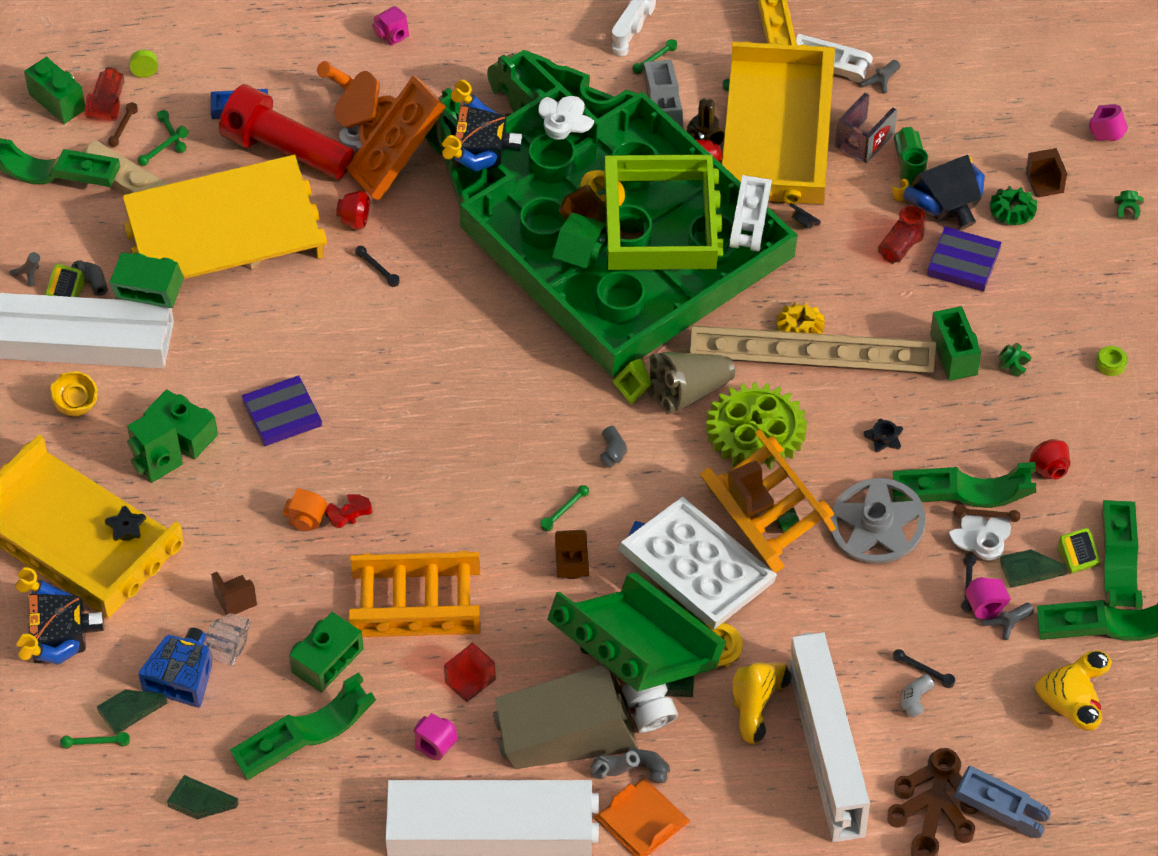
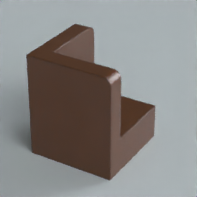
M1057 148L1028 153L1026 175L1035 196L1044 197L1064 193L1067 171Z
M588 184L566 195L559 207V212L565 221L571 213L603 223L606 218L604 204Z
M757 460L728 472L729 492L747 518L774 506V499L763 485L762 468Z
M218 572L211 574L215 596L228 618L257 605L254 584L250 579L246 581L244 576L240 575L227 582H223Z

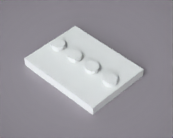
M681 497L623 540L618 551L712 630L716 629L772 585L777 576L775 572L684 497Z

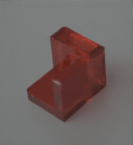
M472 642L445 663V683L464 701L468 702L496 680L495 662Z

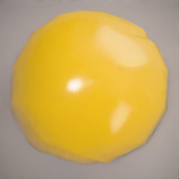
M79 371L61 373L54 383L50 385L53 405L60 413L69 417H79L88 413L98 399L96 383L89 375Z

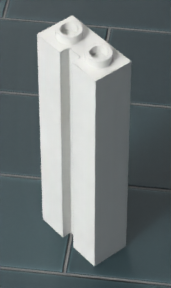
M0 293V359L164 369L174 324L172 308L128 300Z
M825 632L815 634L803 633L792 637V659H790L789 670L792 674L791 683L832 843L865 838L870 801Z
M388 780L387 856H592V843H599V823H592V814H599V793H592V780Z

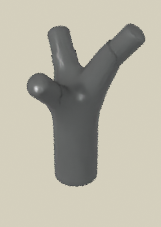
M892 60L884 68H877L876 74L860 82V86L865 87L878 82L881 84L882 93H887L888 80L891 75L900 69V63L897 60Z
M36 252L30 253L25 264L17 269L10 270V275L26 273L28 285L33 286L34 273L39 268L40 255Z
M1027 602L1009 612L1002 611L1000 616L982 620V625H1003V639L1009 640L1011 630L1015 624L1032 615L1034 610L1032 605Z

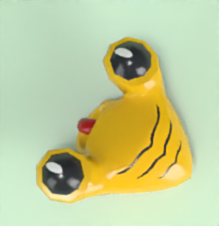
M1089 651L1074 663L1057 668L1039 678L1034 689L1037 696L1043 702L1049 705L1053 711L1066 717L1076 728L1084 731H1093L1102 722V712L1098 696L1093 688V684L1090 682V678L1100 677L1110 670L1112 660L1107 653L1102 651Z
M756 662L746 667H739L734 675L733 704L740 710V736L750 745L757 744L766 735V727L761 712L774 690H783L784 687L791 683L792 674L784 662L771 664Z

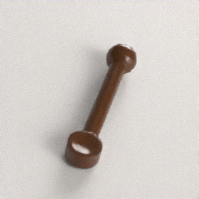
M131 102L126 105L127 112L114 136L108 139V144L111 147L119 145V137L131 115L138 112L136 103Z
M961 504L954 507V515L958 518L973 515L1005 518L1011 522H1017L1021 517L1020 512L1017 510L998 512L967 509L966 506Z

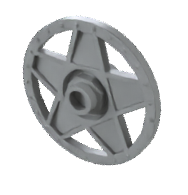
M873 478L858 482L846 489L838 497L832 508L835 515L831 517V520L837 528L832 532L836 544L845 554L864 563L883 564L904 557L917 546L925 530V510L920 498L911 488L892 479ZM869 488L864 503H845L854 494ZM888 488L902 492L911 501L892 502ZM919 518L917 530L911 540L907 542L901 527ZM837 519L854 528L847 544L838 531ZM877 543L892 552L882 555L864 554V552Z

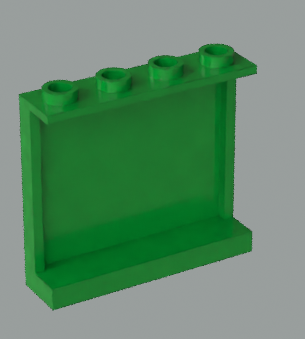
M636 572L627 574L620 592L574 603L560 591L556 592L547 618L550 623L637 692L716 669L726 644L724 639Z

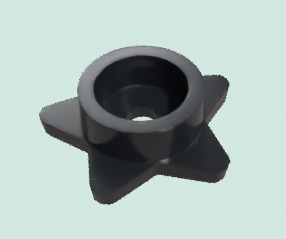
M792 203L788 205L795 209L791 217L806 227L812 229L815 223L821 224L819 219Z
M878 419L873 429L864 431V436L874 442L875 452H880L886 447L899 450L901 444L898 437L902 433L903 427L896 426L888 420Z
M123 506L117 516L106 518L105 524L114 529V541L119 539L131 540L141 537L139 526L146 520V516L144 514H132L126 506Z

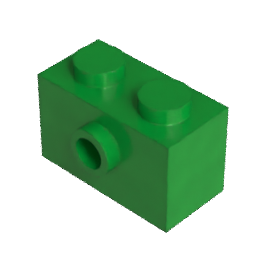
M47 56L24 70L29 95L63 124L86 110L82 86L75 81L70 72H64Z
M571 213L559 231L552 258L587 269L592 260L597 261L600 252L605 247L607 234L603 232L606 223Z
M121 252L109 283L116 299L173 308L184 277L178 262L170 258L158 259L147 257L141 253L129 254Z
M959 306L933 312L930 336L932 341H936V351L948 380L978 375L981 350L978 345L977 336L971 329L963 307Z
M167 389L143 413V416L153 410L160 408L176 426L180 451L193 459H196L218 436L216 420L212 412L206 408L197 407L190 403L185 396L181 394L176 395Z
M160 408L127 425L130 438L127 440V444L134 457L131 459V463L139 475L144 474L153 483L183 465L176 426Z
M331 612L324 620L321 619L314 625L311 633L303 641H299L293 646L289 654L292 673L322 693L364 650L362 631L334 612Z

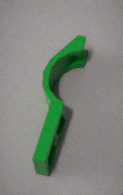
M0 138V170L20 181L30 184H47L54 181L55 178L111 187L121 167L119 158L63 149L61 155L56 159H37L17 148L12 140Z
M1035 462L1018 463L1015 469L1008 474L987 479L971 477L962 473L958 467L893 471V480L911 488L918 495L921 502L959 500L973 507L993 508L1007 505L1036 493V483H1031V474L1036 472ZM893 489L894 502L911 501L902 492Z
M1103 500L1105 598L1109 607L1125 606L1142 609V591L1138 590L1137 586L1139 545L1135 502Z
M1104 600L1037 606L1040 640L1103 634L1124 641H1142L1158 637V603L1139 610L1109 607Z
M358 672L343 681L342 689L338 695L320 710L305 716L294 717L288 714L230 749L247 780L302 747L325 743L349 729L376 701L372 692L366 694L360 684L364 680Z

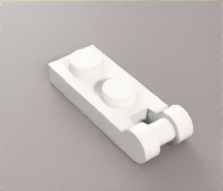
M632 0L612 29V39L614 40L612 43V53L614 55L622 57L628 54V43L635 33L641 31L646 16L653 13L656 0Z
M798 34L796 38L797 45L835 47L833 74L848 77L849 80L856 83L864 81L866 76L865 69L870 67L873 57L868 52Z
M742 175L729 247L738 249L739 246L750 247V251H760L771 190V179ZM741 231H752L753 235L741 234Z

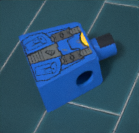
M192 627L189 628L184 639L173 635L165 636L138 673L142 691L200 708L212 668L210 648L204 645L207 637L202 630Z

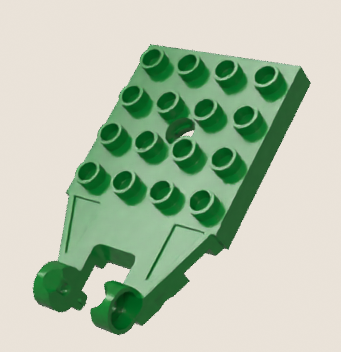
M522 50L517 54L511 53L507 56L502 55L498 57V61L489 66L487 71L488 81L493 93L506 94L509 98V103L514 113L506 117V132L523 134L521 152L504 150L500 166L488 167L477 172L467 167H453V158H444L460 207V227L612 378L619 374L630 362L643 358L795 257L798 234L768 207L760 251H750V247L739 246L738 249L729 247L741 182L713 157V169L719 170V184L714 185V190H720V208H716V214H721L722 232L717 233V239H723V257H718L717 269L608 270L607 241L597 261L592 260L587 269L552 258L559 231L565 223V219L559 212V207L564 197L579 189L578 186L586 173L593 170L604 171L605 156L711 154L643 91L637 94L626 89L617 96H612L589 87L590 75L568 66L556 65L550 59L526 50ZM449 88L443 90L442 95L438 97L447 107L425 136L432 148L441 155L445 148L442 146V142L449 135L455 136L460 111V103H456L451 99L452 90ZM567 96L579 97L584 102V112L582 115L593 119V126L583 133L570 132L564 139L557 140L549 137L543 126L544 119L538 113L541 100L549 97L559 102ZM702 180L620 181L625 190L624 202L619 206L620 231L635 233L641 230L644 232L637 239L626 240L620 238V247L706 246ZM605 189L597 191V194L600 196L605 194ZM742 230L741 234L753 235V232Z

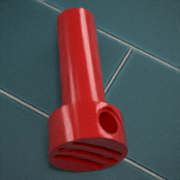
M242 84L235 89L226 102L220 117L219 133L222 137L245 148H250L259 141L287 156L295 155L297 161L336 180H340L345 176L348 171L346 168L354 157V150L274 111L272 97L247 84Z

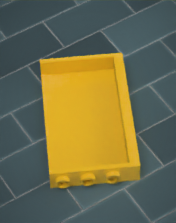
M747 41L732 42V62L722 165L740 182L742 175L771 179L769 201L786 202L788 204H824L835 47L808 46L804 44L751 43Z
M295 155L123 195L124 208L128 222L123 223L127 239H133L135 244L134 247H130L131 253H141L147 257L158 259L170 258L178 262L184 279L315 248L317 258L319 259L323 258V246L327 245L325 231L323 228L318 229L316 221L320 220L317 206L315 203L310 204L309 196H312L308 179L303 180Z
M40 434L31 442L26 443L10 462L5 463L0 468V548L66 592L81 597L84 604L96 612H102L103 616L107 619L128 598L134 597L141 585L150 576L156 575L162 564L171 555L179 552L184 539L181 524L177 521L167 529L144 514L146 520L139 526L140 538L114 541V529L105 524L106 518L117 516L123 506H126L132 514L144 513L48 453L44 437Z

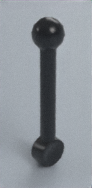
M364 246L356 248V255L364 257L388 279L389 286L396 287L399 285L398 275L390 274L367 253V249Z
M968 553L963 559V564L966 565L965 591L972 581V570L977 560L976 556ZM965 595L961 608L965 612H971L972 608Z
M896 649L893 652L895 661H904L941 680L942 685L946 688L954 686L955 677L952 674L943 675L906 656L902 649Z

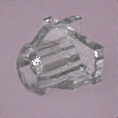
M230 613L209 625L205 635V642L210 648L212 659L232 667L234 666L236 658L241 654L246 644L247 631L251 624L248 618Z

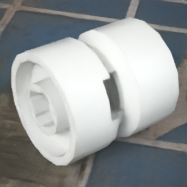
M625 684L621 689L628 707L635 708L632 717L640 733H647L662 728L676 720L679 716L672 698L665 697L668 691L666 684L639 692L628 684Z

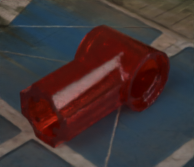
M105 68L104 71L99 73L93 93H89L86 98V118L108 121L117 120L120 109L119 97L124 84V75L115 68Z
M908 205L901 209L899 220L878 246V253L882 255L885 261L891 264L895 262L900 263L911 247L923 239L926 219L924 210L915 205Z

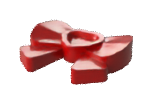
M348 494L347 497L350 504H345L340 509L333 503H329L325 510V515L329 518L331 525L336 528L344 527L348 521H350V524H355V518L372 514L373 509L369 498L360 494Z

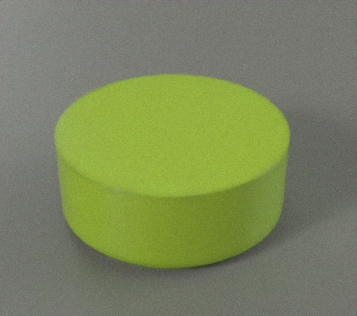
M149 50L134 52L130 56L131 72L142 78L154 75L158 70L156 54Z
M1116 346L1103 347L1097 354L1096 367L1107 376H1118L1126 369L1127 354L1123 349Z

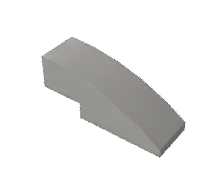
M672 60L644 62L648 97L683 128V109Z

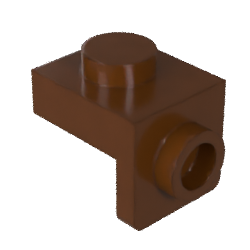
M556 531L557 578L578 579L581 576H589L587 531Z

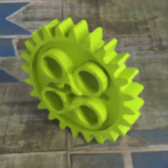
M753 382L752 389H747L742 383L740 391L737 392L730 387L729 397L720 393L719 402H712L711 411L707 412L706 421L708 442L713 443L714 452L721 451L722 460L732 457V466H735L739 461L742 462L763 446L755 433L761 429L767 438L773 435L781 445L783 451L780 455L784 460L785 456L794 459L795 450L801 451L802 442L806 440L807 420H805V410H799V401L791 402V393L783 396L780 395L781 387L770 391L769 383H766L763 389H758L757 383ZM770 456L761 464H766L771 470L775 460Z

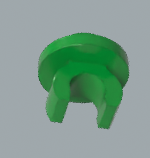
M1121 191L1119 196L1114 197V203L1120 205L1117 209V218L1122 219L1124 215L1123 210L1130 208L1134 213L1133 220H1137L1141 212L1139 205L1144 203V198L1138 196L1137 191Z
M1015 343L1012 346L1007 344L998 356L1000 360L999 367L1002 370L1009 368L1013 375L1019 377L1026 372V368L1021 366L1020 363L1025 365L1032 358L1027 352L1021 351L1022 346L1019 343Z

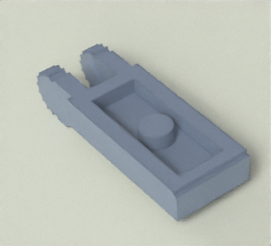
M971 765L966 768L954 795V798L1014 828L1017 827L1021 833L1036 839L1042 837L1044 826L1032 818L1047 822L1051 815L1048 807L1030 798L1029 794Z

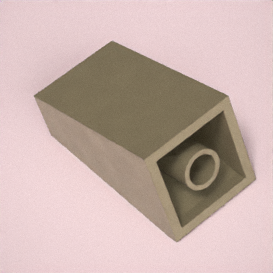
M602 664L496 697L498 711L493 712V717L497 729L502 733L503 739L498 740L502 757L504 759L508 758L515 769L594 758L600 755L626 753L630 747L638 749L630 708L626 703L621 691L622 685L615 673Z

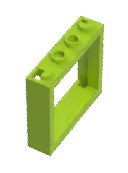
M712 155L605 156L604 182L608 270L717 269L718 257H723V239H717V233L722 232L721 214H716V208H720V190H714V185L719 184V170L713 169ZM702 180L706 246L620 247L618 181Z

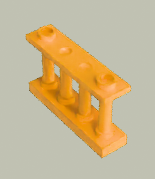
M759 429L755 433L763 446L730 471L754 460L761 464L772 456L780 467L763 479V485L767 491H770L787 477L797 489L758 518L753 516L750 519L745 516L729 492L728 472L724 475L721 473L716 476L713 470L708 467L700 473V476L773 572L777 573L785 567L779 558L783 553L782 549L821 520L831 532L837 528L831 520V517L835 514L824 499L818 502L780 455L783 448L772 435L767 438ZM803 499H806L813 508L811 513L777 538L773 539L771 537L769 540H766L762 534L766 531L765 527Z
M458 551L450 553L378 555L364 553L361 555H350L352 579H361L360 608L349 609V623L362 631V637L481 634L480 605H470V575H480L479 552ZM438 576H457V606H438ZM406 577H425L424 607H406ZM374 578H393L392 608H373Z

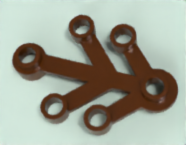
M949 748L936 750L929 756L928 766L909 776H900L895 781V795L901 799H909L913 796L915 787L934 779L931 789L903 804H894L888 810V823L893 827L900 828L907 823L909 816L927 807L922 833L915 836L912 841V856H938L939 842L935 835L941 810L954 826V837L956 840L968 843L974 838L975 825L963 816L946 793L947 782L956 791L962 779L959 773L961 770V760L956 752ZM946 764L950 768H942L939 765ZM907 785L910 787V789L902 790L899 788V786ZM962 801L960 802L962 811L967 814H975L979 811ZM900 813L903 815V817L897 819L894 818L892 814ZM966 828L970 833L963 834L959 829ZM919 850H928L930 854H922Z

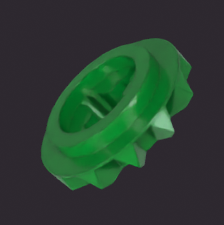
M1009 185L1006 190L998 189L996 195L991 197L990 211L1002 223L1022 225L1031 221L1036 215L1037 200L1033 199L1032 192L1025 193L1022 187L1018 190H1013ZM1013 201H1017L1018 204H1016L1015 207H1013L1012 210H1010L1009 204H1011Z

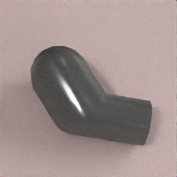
M77 260L72 264L71 268L83 272L84 281L91 284L95 295L102 296L107 293L108 288L103 270L98 265L83 262L82 260Z
M609 426L602 432V436L608 446L606 451L600 455V460L609 468L613 467L615 463L619 464L627 453V445L615 426Z
M629 748V751H635L640 759L638 766L651 769L649 775L651 781L665 783L667 781V772H670V766L658 753Z

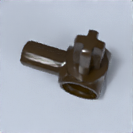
M703 98L699 101L698 115L689 122L687 133L694 139L711 140L713 144L720 145L725 133L719 127V120L714 115L715 102L712 99L706 100Z

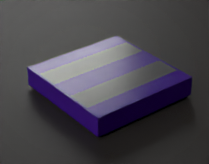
M944 227L929 264L927 276L985 291L1001 250L1002 242Z
M299 375L242 395L243 404L264 446L322 426V420Z

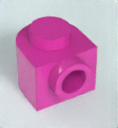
M392 6L374 17L372 27L375 34L380 39L384 38L391 46L410 36L407 16L398 7Z
M1117 104L1098 105L1089 122L1090 132L1095 136L1096 141L1119 140L1128 130L1122 108Z
M979 577L971 581L965 591L975 616L980 619L995 618L1011 600L1001 579Z
M433 713L428 717L423 716L414 729L415 748L433 760H441L458 740L455 725L448 719L439 718Z

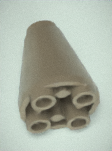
M678 352L653 354L649 359L650 381L652 385L647 389V392L651 398L656 397L657 402L666 414L678 412L723 387L730 380H733L735 367L728 356L723 357L722 355Z

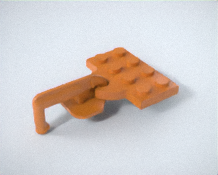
M322 61L317 67V74L322 78L327 77L346 90L335 106L334 114L336 119L346 128L360 124L359 139L362 147L346 169L371 197L380 200L447 106L421 79L414 75L397 98L391 95L378 98L380 82L372 73L362 71L353 78L331 66L329 62Z

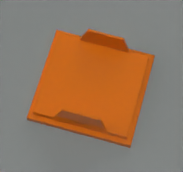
M645 777L634 786L630 783L613 797L610 805L594 816L633 856H649L690 823V820Z

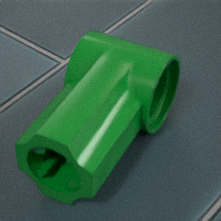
M904 127L894 134V144L901 167L900 179H907L909 185L912 186L918 174L927 170L928 154L923 149L919 131H915L912 127Z

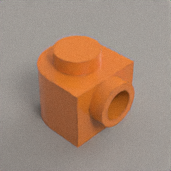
M297 488L293 498L287 499L283 516L289 518L291 526H295L301 531L315 530L320 525L327 508V502L317 493Z

